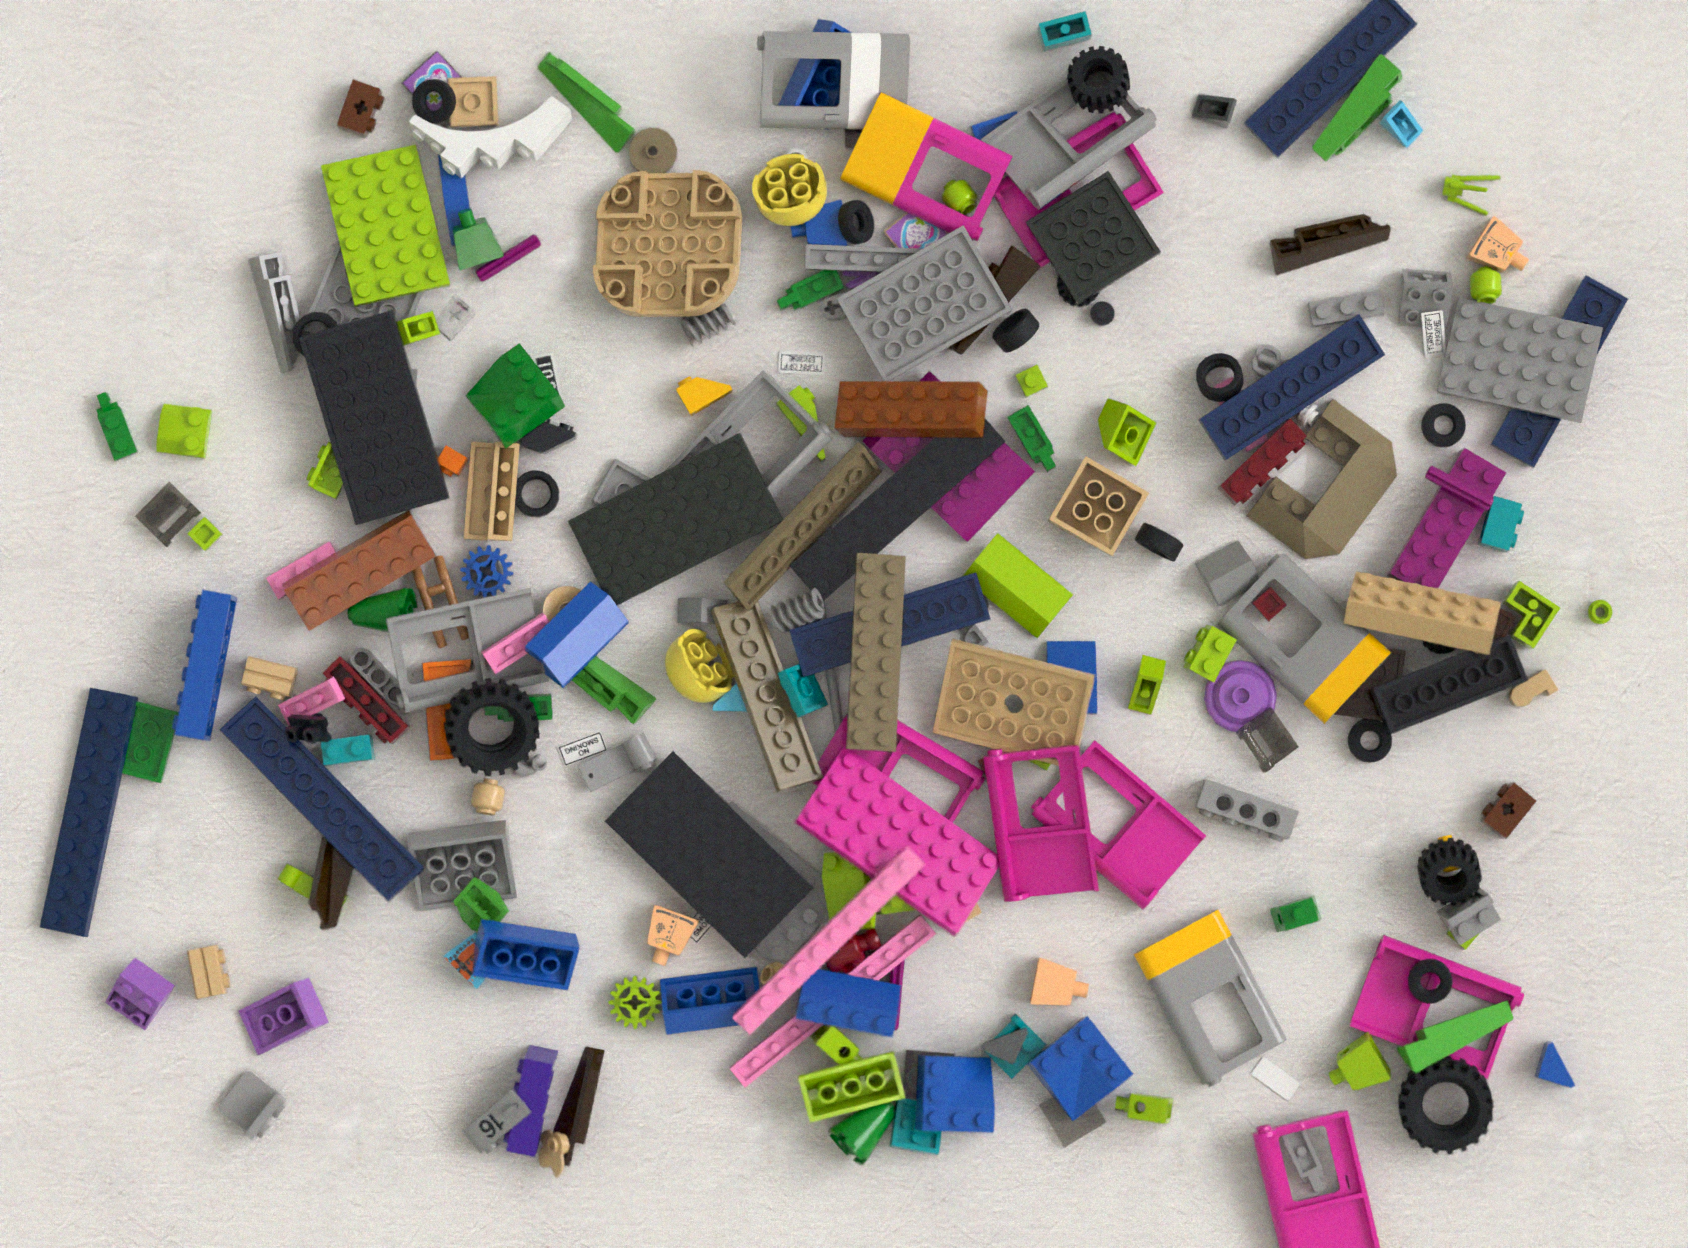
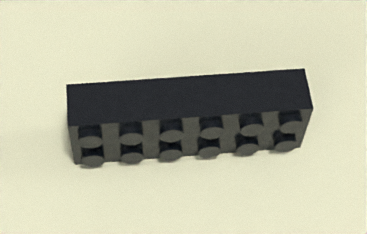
M1507 635L1492 641L1489 655L1468 650L1371 688L1370 692L1387 735L1526 682L1528 678L1511 635Z

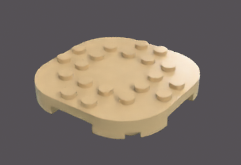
M693 170V173L649 174L646 171H638L618 179V183L609 192L606 191L596 212L598 234L596 265H593V276L595 284L603 297L618 311L635 317L698 316L706 314L724 303L734 290L738 280L742 234L741 207L737 197L728 185L716 175L701 170Z

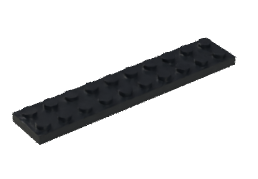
M986 418L983 438L936 437L795 560L790 567L810 590L816 588L820 592L823 601L826 600L855 574L856 553L878 554L1006 441Z

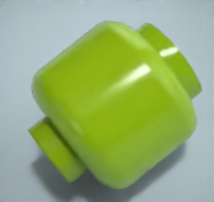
M951 180L945 184L942 201L946 206L964 215H968L976 208L977 194L967 181Z
M1488 266L1478 268V271L1470 276L1471 297L1477 300L1478 303L1492 304L1496 302V299L1502 295L1500 273Z

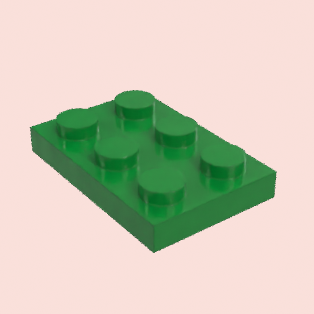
M136 702V711L122 774L162 783L176 731L172 729L173 719L175 715H179V712Z

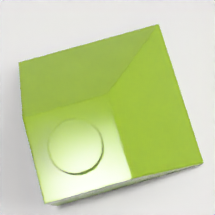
M1108 398L1098 418L1103 446L1131 465L1137 466L1157 422L1127 404Z

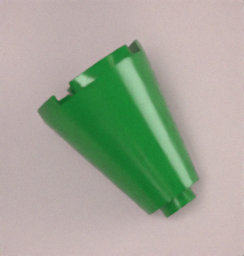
M401 588L367 597L348 608V619L355 626L388 632L386 619L414 613L413 608H418L417 599L412 588Z
M891 1102L860 1109L832 1126L828 1133H831V1139L846 1155H854L853 1161L863 1166L895 1117L893 1112L895 1107Z

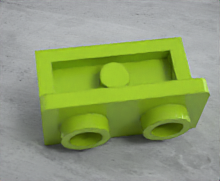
M328 442L326 446L322 445L317 455V458L320 460L316 468L312 467L306 480L309 481L308 486L337 500L343 487V482L331 442Z
M1205 625V627L1200 628L1195 637L1197 642L1194 648L1189 649L1184 657V662H1186L1184 668L1195 672L1211 682H1215L1237 639L1212 625Z

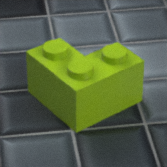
M1521 581L1514 583L1502 602L1522 616L1510 635L1512 639L1529 650L1535 648L1560 609L1559 606Z

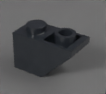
M547 419L523 436L520 445L524 448L547 454L575 440L577 433L573 431L574 427L560 423L559 426L550 424L551 419Z

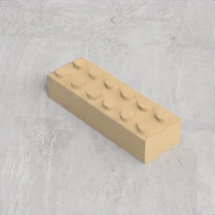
M1356 571L1347 601L1344 624L1489 655L1501 602Z

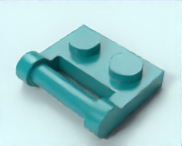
M1016 1013L1010 1018L1011 1021L993 1038L995 1039L1014 1032L1018 1027L1020 1029L1027 1028L1028 1034L1015 1063L1011 1064L985 1052L1011 1079L1046 1046Z

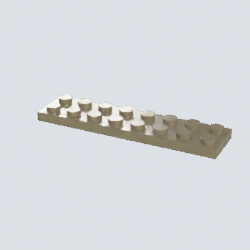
M858 442L723 582L747 611L759 601L790 568V565L805 553L882 472L862 444Z
M856 553L846 749L896 752L906 556Z
M738 601L713 608L710 612L776 792L822 779L823 776L803 721L792 710L789 697L780 684V678L777 673L783 671V667L759 602L749 611L742 607Z

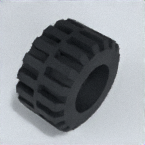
M1094 46L1088 47V52L1080 51V57L1075 56L1072 59L1073 65L1069 64L1067 79L1071 95L1075 103L1079 102V107L1083 110L1087 107L1088 112L1094 113L1095 110H1098L1099 114L1104 113L1105 109H1108L1109 112L1113 111V106L1117 105L1119 107L1122 104V98L1126 99L1128 96L1127 90H1130L1127 64L1122 59V55L1119 53L1115 54L1114 49L1110 47L1108 50H1105L1104 46H1099V49L1095 50ZM1096 72H1106L1112 76L1111 81L1100 88L1090 87L1085 83L1087 78Z
M1443 838L1438 839L1437 844L1432 842L1428 845V850L1424 848L1421 852L1422 857L1418 858L1417 869L1421 888L1427 897H1431V901L1436 903L1439 900L1440 905L1451 903L1452 906L1456 905L1458 901L1464 903L1467 897L1472 898L1475 895L1474 891L1479 890V883L1482 882L1477 853L1475 850H1472L1471 845L1468 843L1464 845L1463 840L1458 839L1455 842L1453 838H1448V841H1443ZM1447 867H1458L1461 869L1453 876L1444 877L1438 875L1442 869Z

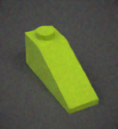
M800 385L797 386L789 394L818 422L813 402L815 399L814 395L807 387L803 389ZM779 400L777 402L778 408L800 436H802L807 431V426ZM824 448L816 455L821 462L825 460Z

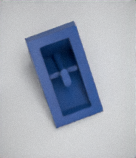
M1548 1041L1544 1043L1534 1077L1566 1087H1574L1575 1084L1553 1042Z

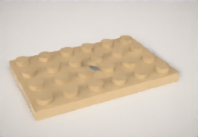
M953 639L949 650L933 733L993 749H1002L1004 752L1066 745H1079L1080 748L1095 675ZM1009 695L1019 696L1023 701L1022 710L1019 712L1009 711L1005 704L1006 697ZM1054 757L1035 759L1059 766L1057 758Z

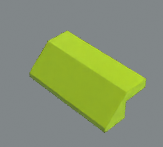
M999 533L995 535L963 575L977 573L983 595L1036 638L1041 635L1073 596L1071 592Z

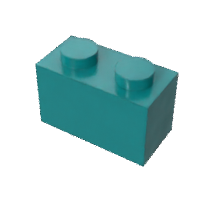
M1086 11L1039 23L1037 28L1043 52L1087 41L1092 36Z
M1493 496V503L1486 513L1478 545L1508 552L1510 547H1515L1518 534L1514 532L1516 525H1520L1522 522L1524 511L1521 510V503Z
M372 735L332 739L329 742H321L323 764L325 766L375 760Z

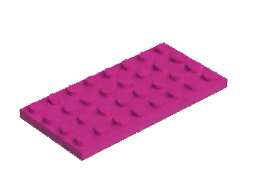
M846 746L841 749L794 821L795 824L872 879L908 846L925 862V865L895 895L954 937L959 933L999 868L996 853L855 752L846 749Z

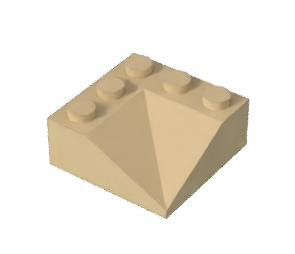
M1085 456L1048 522L1104 553L1113 556L1149 492Z

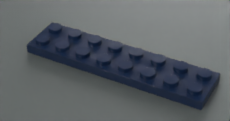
M1372 0L1244 122L1245 126L1278 158L1365 75L1378 55L1382 54L1385 56L1418 23L1395 0Z
M1585 275L1561 319L1603 327L1598 347L1599 352L1628 298ZM1510 408L1490 445L1534 468L1561 419Z
M1358 314L1198 420L1225 461L1383 357L1385 353L1360 314Z
M977 573L904 594L901 647L991 620ZM853 611L789 630L803 677L850 663Z

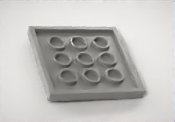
M338 240L309 313L323 312L328 314L339 326L394 310L396 320L400 321L414 316L423 292L355 307ZM313 321L308 323L303 331L312 334L329 328L322 322Z

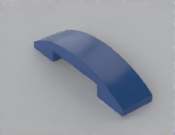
M438 155L451 246H455L453 227L461 224L458 212L470 208L466 176L464 175L463 178H460L456 174L450 175L443 169L441 156Z

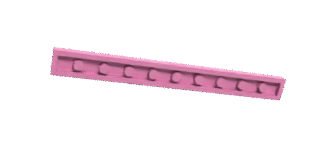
M906 846L732 1015L733 1019L749 1034L756 1030L925 865V862Z
M919 914L883 943L880 948L868 955L852 972L846 974L880 980L936 935V932L923 916ZM794 1015L730 1066L729 1069L741 1084L747 1087L824 1024L796 1019Z

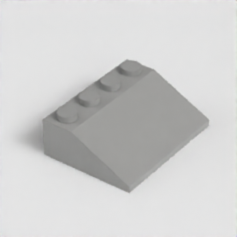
M506 820L409 833V853L424 867V870L414 878L420 911L455 906L453 901L474 877L496 890L503 900L517 898Z

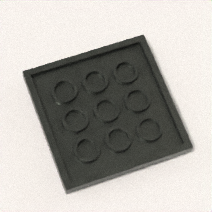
M1109 171L1026 221L1029 230L1077 304L1087 300L1161 253Z

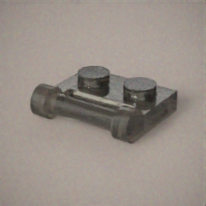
M168 482L135 517L159 541L168 547L172 543L173 537L194 516L197 518L201 511L171 482ZM183 505L187 509L183 515L165 533L161 532L159 528Z
M1271 707L1267 708L1236 732L1239 739L1244 740L1260 763L1259 767L1263 773L1271 770L1276 763L1299 747ZM1255 729L1273 753L1268 758L1251 735Z

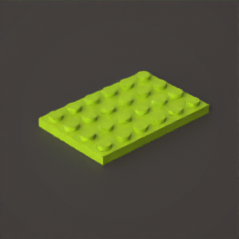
M416 144L321 165L355 307L450 286Z

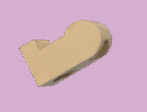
M1545 669L1528 678V681L1513 687L1509 693V700L1514 706L1523 707L1528 705L1532 698L1545 691L1546 695L1549 696L1558 691V688Z

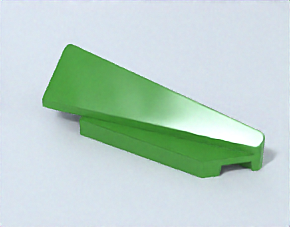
M549 52L538 65L539 71L616 153H619L635 133L632 126L618 117L622 111L621 105L560 58L557 59Z
M1378 55L1312 146L1313 151L1325 162L1333 154L1336 156L1342 154L1392 103L1389 91L1402 80L1401 70L1384 55Z
M597 656L572 679L574 683L608 711L611 712L617 707L632 724H635L656 701L653 695Z
M1508 1000L1417 1030L1415 1032L1419 1041L1398 1047L1397 1051L1413 1072H1418L1512 1021L1513 1014Z

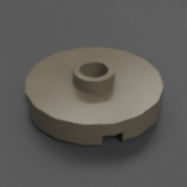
M647 128L641 130L633 137L629 145V157L637 171H646L648 174L667 173L677 159V147L674 139L668 132L660 128ZM650 148L658 150L654 156L650 155L648 151Z

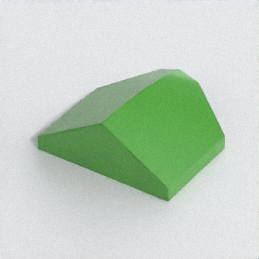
M476 877L470 881L453 901L454 905L458 908L462 920L472 930L477 932L481 919L501 922L509 913L500 894Z

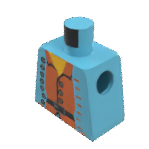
M476 932L443 957L478 989L486 978L472 975Z

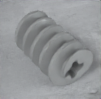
M723 303L716 309L699 315L698 318L690 316V322L684 317L681 318L682 328L692 347L693 339L699 344L702 343L701 335L710 339V330L718 335V326L727 330V321L731 322L734 326L736 325L726 304Z
M812 588L811 595L805 591L802 597L795 595L794 601L791 598L786 599V605L783 602H778L777 608L772 605L770 613L776 628L786 633L790 629L806 625L807 622L810 623L815 619L823 618L825 606L820 592L816 588Z

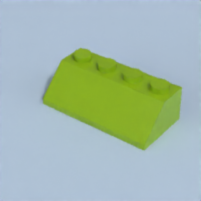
M894 1051L798 1076L810 1123L905 1098Z

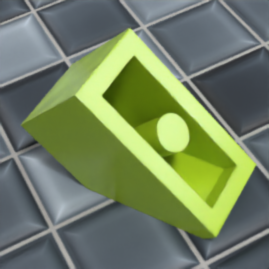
M433 311L397 321L404 346L440 334Z
M1142 655L1128 709L1152 714L1163 680L1165 660Z

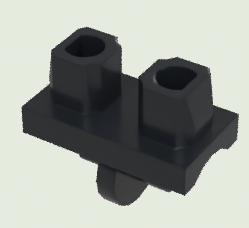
M316 713L312 716L291 715L288 717L289 726L285 728V733L289 742L305 740L307 743L315 744L317 741L329 742L332 740V736L327 730V718L321 713Z

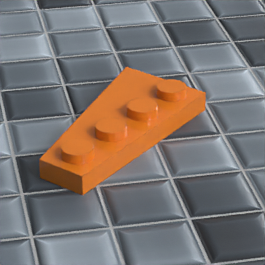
M471 659L422 663L423 681L468 672ZM450 703L426 708L430 761L455 759L447 744L444 730V722L446 721L445 711L450 709Z

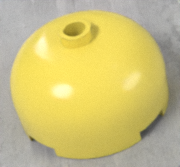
M786 154L768 161L766 163L767 166L759 175H755L752 183V192L757 207L765 218L775 224L796 226L806 223L820 212L826 201L827 185L823 171L817 162L814 163L804 158V155Z
M689 629L676 638L666 652L665 669L673 687L685 698L698 703L715 701L732 689L733 686L731 684L734 674L725 650L720 643L714 646L711 640L706 637V632L699 629ZM718 654L720 655L722 664L715 662L710 667L706 665L715 659Z

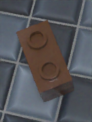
M353 79L337 122L338 128L367 138L368 133H373L376 125V119H374L376 110H381L385 98L382 96L383 92L381 89ZM365 104L367 112L362 111L361 115H359L357 107L361 108Z
M1514 782L1509 785L1505 783L1496 793L1499 797L1494 804L1489 802L1481 812L1483 817L1480 821L1502 839H1507L1537 801ZM1502 804L1511 805L1509 808L1511 814H1502L1504 811L1503 807H1501Z

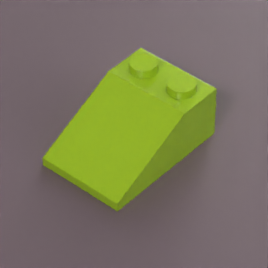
M836 852L824 853L822 881L829 921L872 880L870 876ZM876 913L859 929L875 928Z

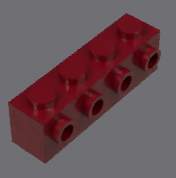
M1289 419L1218 489L1234 506L1239 501L1244 504L1253 495L1250 490L1256 485L1261 488L1271 478L1268 473L1274 467L1278 471L1288 462L1285 457L1291 451L1296 454L1306 444L1303 440L1307 435Z
M339 656L323 672L327 677L324 682L333 677L335 678L345 697L344 703L350 708L355 706L360 712L358 717L367 726L372 724L378 730L375 734L384 744L387 742L394 744L411 728L343 657Z

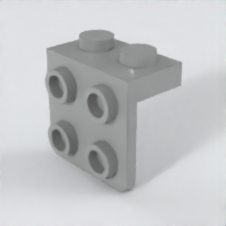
M246 1071L220 1103L219 1110L246 1131L245 1134L253 1140L257 1136L262 1138L270 1127L267 1123L272 1117L277 1118L285 1108L282 1104L286 1098L254 1073Z

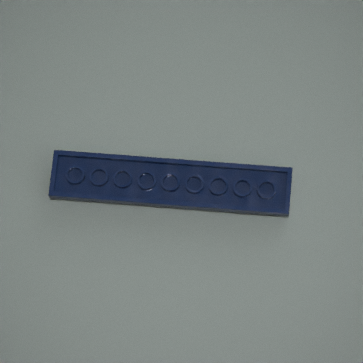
M90 687L40 928L88 937L136 711V702L138 701L136 696Z
M255 696L221 727L220 731L389 903L424 870V867L299 740L296 742H289L285 733V728L287 727Z

